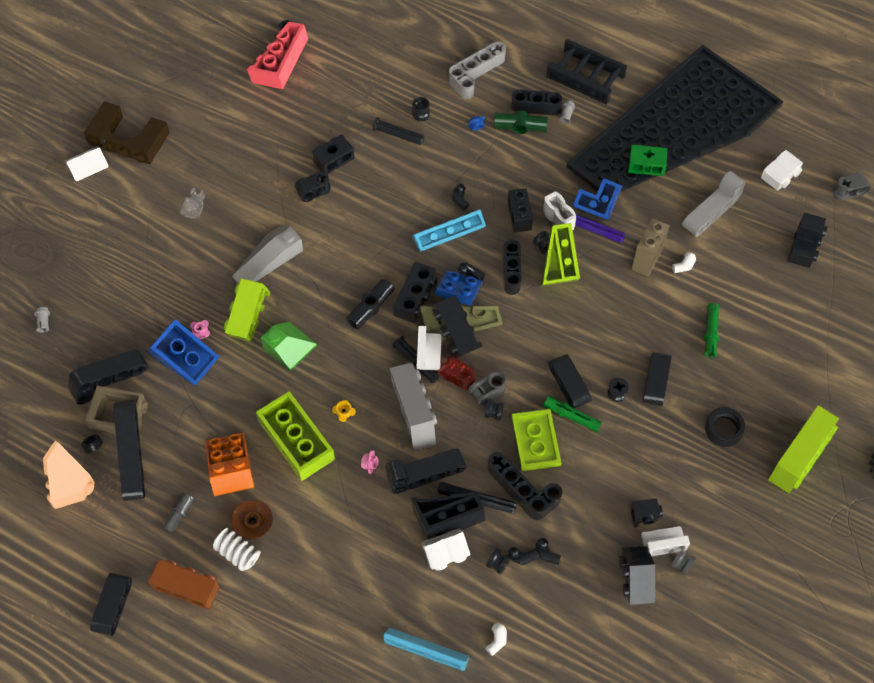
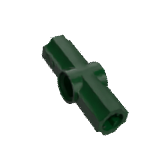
M517 111L514 114L495 112L494 128L511 129L516 134H525L527 131L546 133L548 117L531 116L525 111Z

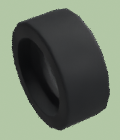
M721 407L709 415L705 430L709 440L715 445L731 447L742 438L746 426L739 412L732 408ZM718 418L729 419L736 425L737 431L733 436H723L715 430L714 422Z

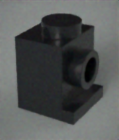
M657 498L633 501L630 511L634 528L638 527L639 523L644 525L653 524L658 518L663 517L662 506L658 505Z

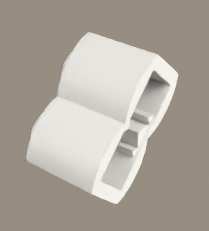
M785 150L765 168L761 178L777 191L782 187L786 188L791 181L790 179L792 177L796 178L801 173L803 162Z
M555 191L544 198L543 212L547 219L552 221L554 225L571 223L572 230H574L576 221L574 210L566 205L564 198Z
M460 528L421 543L429 567L435 570L446 568L450 562H463L467 559V556L471 555L463 531Z

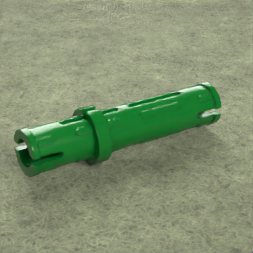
M715 303L707 305L704 355L708 357V353H710L709 358L717 356L720 307L717 303L716 305Z
M548 396L545 401L544 408L551 409L558 413L559 417L563 418L564 416L596 433L602 424V421L570 407L567 402L562 403L551 396Z

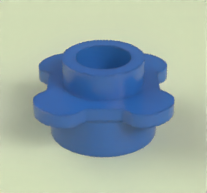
M485 116L471 118L468 128H471L472 131L483 128L485 126Z

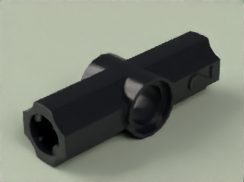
M381 279L370 292L362 296V301L346 317L350 326L360 329L371 316L379 312V307L395 291L391 282Z

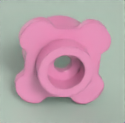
M208 321L192 322L190 324L192 334L198 339L208 337L210 335Z
M373 450L365 453L361 461L362 468L367 469L369 474H372L373 470L378 466V457L375 456Z

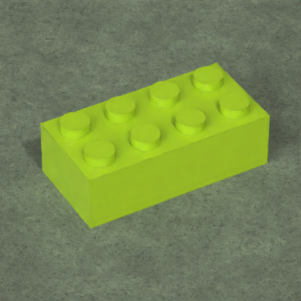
M290 391L256 411L258 422L301 481L335 460L334 450Z
M818 405L778 462L768 480L787 493H790L793 488L797 490L839 428L836 426L839 418Z

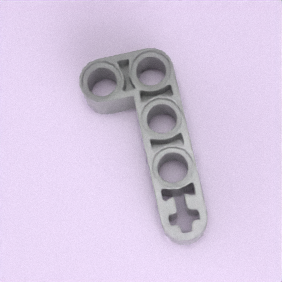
M494 42L450 67L449 84L460 97L464 99L473 97L474 79L505 61V44Z
M729 171L721 180L719 188L685 218L682 226L698 237L739 199L745 186V181L732 171Z

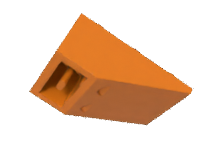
M245 433L232 434L205 441L209 479L214 496L254 488Z

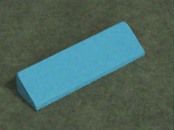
M477 210L411 236L419 252L484 228L486 224L481 210Z
M389 628L384 633V642L386 644L465 671L469 660L468 655L393 628Z

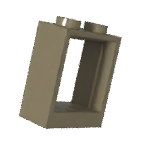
M652 218L637 246L632 266L633 271L649 277L664 248L670 225Z
M97 386L85 420L89 429L116 434L115 423L101 421L107 400L116 402L135 401L140 431L142 426L141 418L143 413H146L148 406L143 394Z

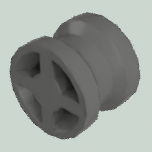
M681 549L671 566L680 569L681 573L686 575L696 558L688 556L686 551Z

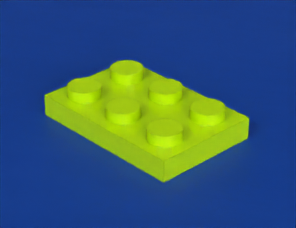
M551 409L511 414L521 471L561 466L562 462Z

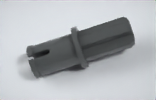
M183 493L176 506L171 508L172 512L163 524V528L166 531L173 532L180 520L186 517V511L194 502L192 496Z

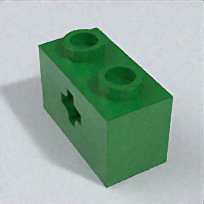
M631 145L628 173L664 176L667 166V148Z

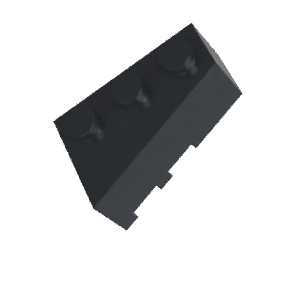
M456 295L433 305L434 310H432V314L435 320H439L442 326L440 331L444 338L447 337L449 341L448 349L452 356L455 355L456 358H459L482 347L481 342L476 341L473 334L474 329L472 326H469L466 314Z
M476 492L450 494V497L437 498V496H431L428 499L411 498L413 511L427 540L441 536L451 530L458 528L463 530L485 521L484 507Z

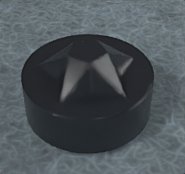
M94 434L85 438L81 446L86 453H92L101 447L103 441L99 435Z

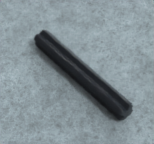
M440 482L437 492L442 495L450 496V494L476 492L483 506L511 514L516 509V502L444 482Z

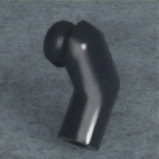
M458 184L453 190L452 199L462 210H466L469 207V203L464 199L466 187L463 184Z
M467 262L460 263L458 267V272L462 275L467 273L481 281L485 277L483 272Z
M538 539L535 549L540 559L559 565L561 555L550 551L547 539Z
M514 546L508 550V556L511 557V561L520 565H526L540 558L536 549L523 553Z

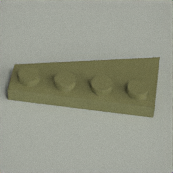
M420 306L423 323L426 326V333L441 334L440 327L442 326L439 320L436 321L432 314L434 308ZM462 306L469 326L473 327L474 332L503 325L498 306ZM441 334V341L446 340L447 337L444 338Z

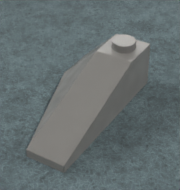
M280 225L266 234L232 275V278L237 283H240L241 278L255 282L301 253L303 251L302 239L290 226Z

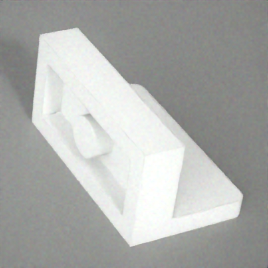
M98 146L65 160L76 181L108 168V164Z
M419 326L417 369L440 370L441 334L426 333V326Z
M680 526L642 532L641 534L643 545L647 546L651 556L680 552L681 549L686 551L690 545L688 536L683 535Z

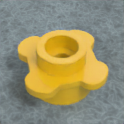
M348 400L340 401L332 408V412L337 414L341 422H345L349 416H354L356 413L355 408L351 407Z

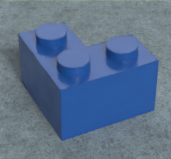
M603 178L597 195L579 189L573 206L609 220L623 186Z

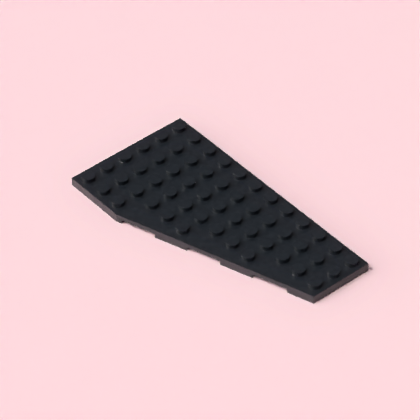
M702 45L567 162L566 167L596 191L599 190L604 178L622 185V192L656 177V175L628 173L631 145L667 148L665 172H668L750 136L783 105L784 101Z

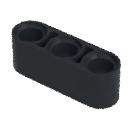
M518 89L512 94L511 108L515 112L525 111L529 114L558 115L561 112L562 96L559 93Z
M514 239L507 240L504 243L503 250L504 291L509 295L519 293L522 279L521 246Z
M652 352L643 397L644 403L663 406L672 355Z
M568 354L548 362L550 371L570 407L575 409L591 402L590 392Z
M109 573L91 620L90 630L92 632L109 636L114 635L131 589V577Z

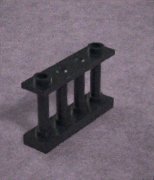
M566 39L564 56L558 64L553 62L548 64L546 77L607 105L612 91L610 86L617 76L625 78L627 65ZM571 56L580 59L573 71L564 68ZM586 63L596 66L588 78L579 75ZM601 70L611 73L603 85L594 81Z

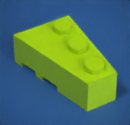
M571 223L554 225L550 229L541 286L573 282L580 279Z
M241 278L240 283H237L235 288L236 297L231 302V314L225 322L224 330H226L225 333L230 337L251 342L259 320H257L259 312L263 311L265 305H262L265 296L269 297L270 291L263 283Z

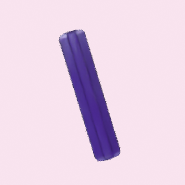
M576 215L575 226L619 243L623 242L625 238L624 232Z

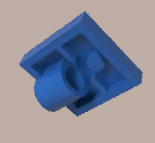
M446 271L436 289L435 296L448 299L456 295L460 304L463 303L471 306L481 287L482 281L454 271Z

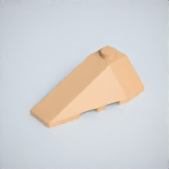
M54 441L43 458L44 474L48 476L49 480L46 482V488L50 490L47 500L53 508L57 509L83 501L87 495L92 493L95 482L91 475L58 442Z

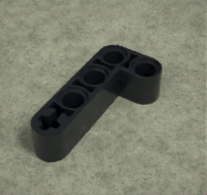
M131 350L73 370L69 375L68 389L78 405H83L92 399L93 391L96 390L97 386L105 387L140 375L148 369V364L139 350Z
M458 448L405 465L401 459H397L385 466L386 476L394 494L459 474L467 468Z
M495 452L489 456L488 472L532 519L540 520L560 504L563 493L561 486L556 483H550L541 491H538L505 455ZM511 476L514 477L515 480L508 481L506 477ZM527 491L529 494L527 496H523L519 492ZM555 493L558 497L551 498L548 494ZM534 505H539V506H541L543 509H542V510H535V509L533 508V506H534Z

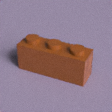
M159 559L148 581L152 589L207 610L210 609L220 588L216 578L212 575L204 574L203 576L198 574L193 568H181L172 560H166L165 562Z

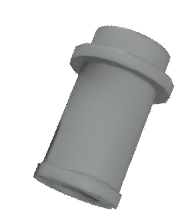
M567 100L562 104V113L559 118L561 123H570L572 112L575 110L574 102Z
M39 307L34 313L37 317L36 330L41 333L48 332L50 311L46 307Z

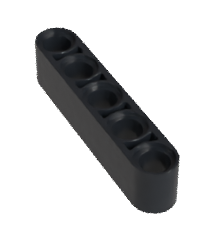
M135 401L114 403L113 411L123 501L145 499Z

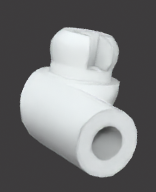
M686 252L682 263L672 264L673 273L691 270L696 261L695 254Z
M500 623L492 626L494 640L485 647L491 656L506 644L507 630Z

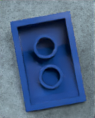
M176 319L147 351L161 364L194 386L220 357Z

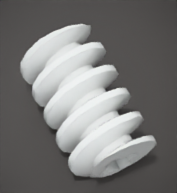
M224 529L215 539L213 549L219 551L221 556H226V559L232 561L234 566H238L239 570L244 571L251 568L261 552L258 550L253 554V545L247 549V541L240 544L241 536L234 539L236 533L232 531L227 534L229 529Z

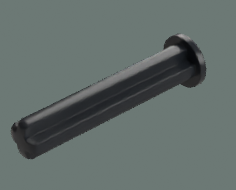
M378 117L375 119L372 128L373 131L378 130L419 145L423 144L425 138L422 134L381 121Z
M400 336L395 340L392 347L394 349L397 348L417 368V352L405 341L404 336ZM418 369L431 383H435L439 379V374L435 370Z

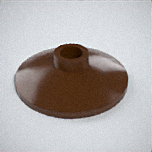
M258 500L245 501L234 510L231 519L232 527L236 534L244 539H258L270 530L273 523V515L265 503ZM251 520L257 521L254 525H250L249 523Z

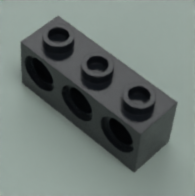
M414 262L393 306L395 317L415 323L417 317H421L419 307L423 306L424 302H428L431 295L430 289L435 287L437 283L436 268Z

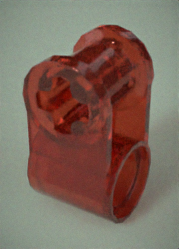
M449 356L438 370V374L443 379L452 382L463 390H468L475 383L474 369L453 356Z

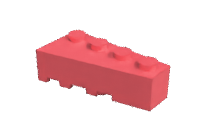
M288 22L276 36V40L266 47V52L263 55H259L256 59L257 62L253 66L250 65L247 69L252 83L279 89L284 88L308 40L304 24Z

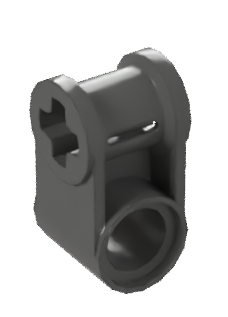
M857 172L841 177L838 180V186L833 191V195L839 200H846L866 194L870 191L871 186L863 173Z
M493 372L482 380L473 383L468 388V391L475 396L479 406H484L488 403L489 399H494L504 393L506 378L501 372ZM500 382L501 385L496 386L493 383Z

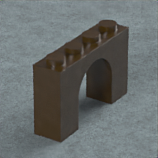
M104 101L84 131L87 142L91 146L101 147L108 152L118 153L123 157L135 159L140 163L151 164L170 133L167 122L150 117L140 134L133 138L121 139L113 135L123 118L120 106Z

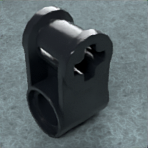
M317 172L306 178L299 179L294 185L303 202H309L314 198L326 195L331 190L329 176L325 172Z

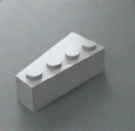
M412 362L390 368L392 385L400 404L402 416L405 418L408 435L411 436L413 451L436 445L434 424H437L435 413L430 412L432 408L429 398L424 396L426 395L424 384L419 382L421 380L419 370L414 369Z

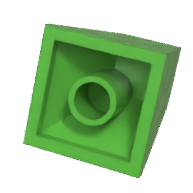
M290 322L274 325L261 337L263 349L290 371L317 346L313 340Z

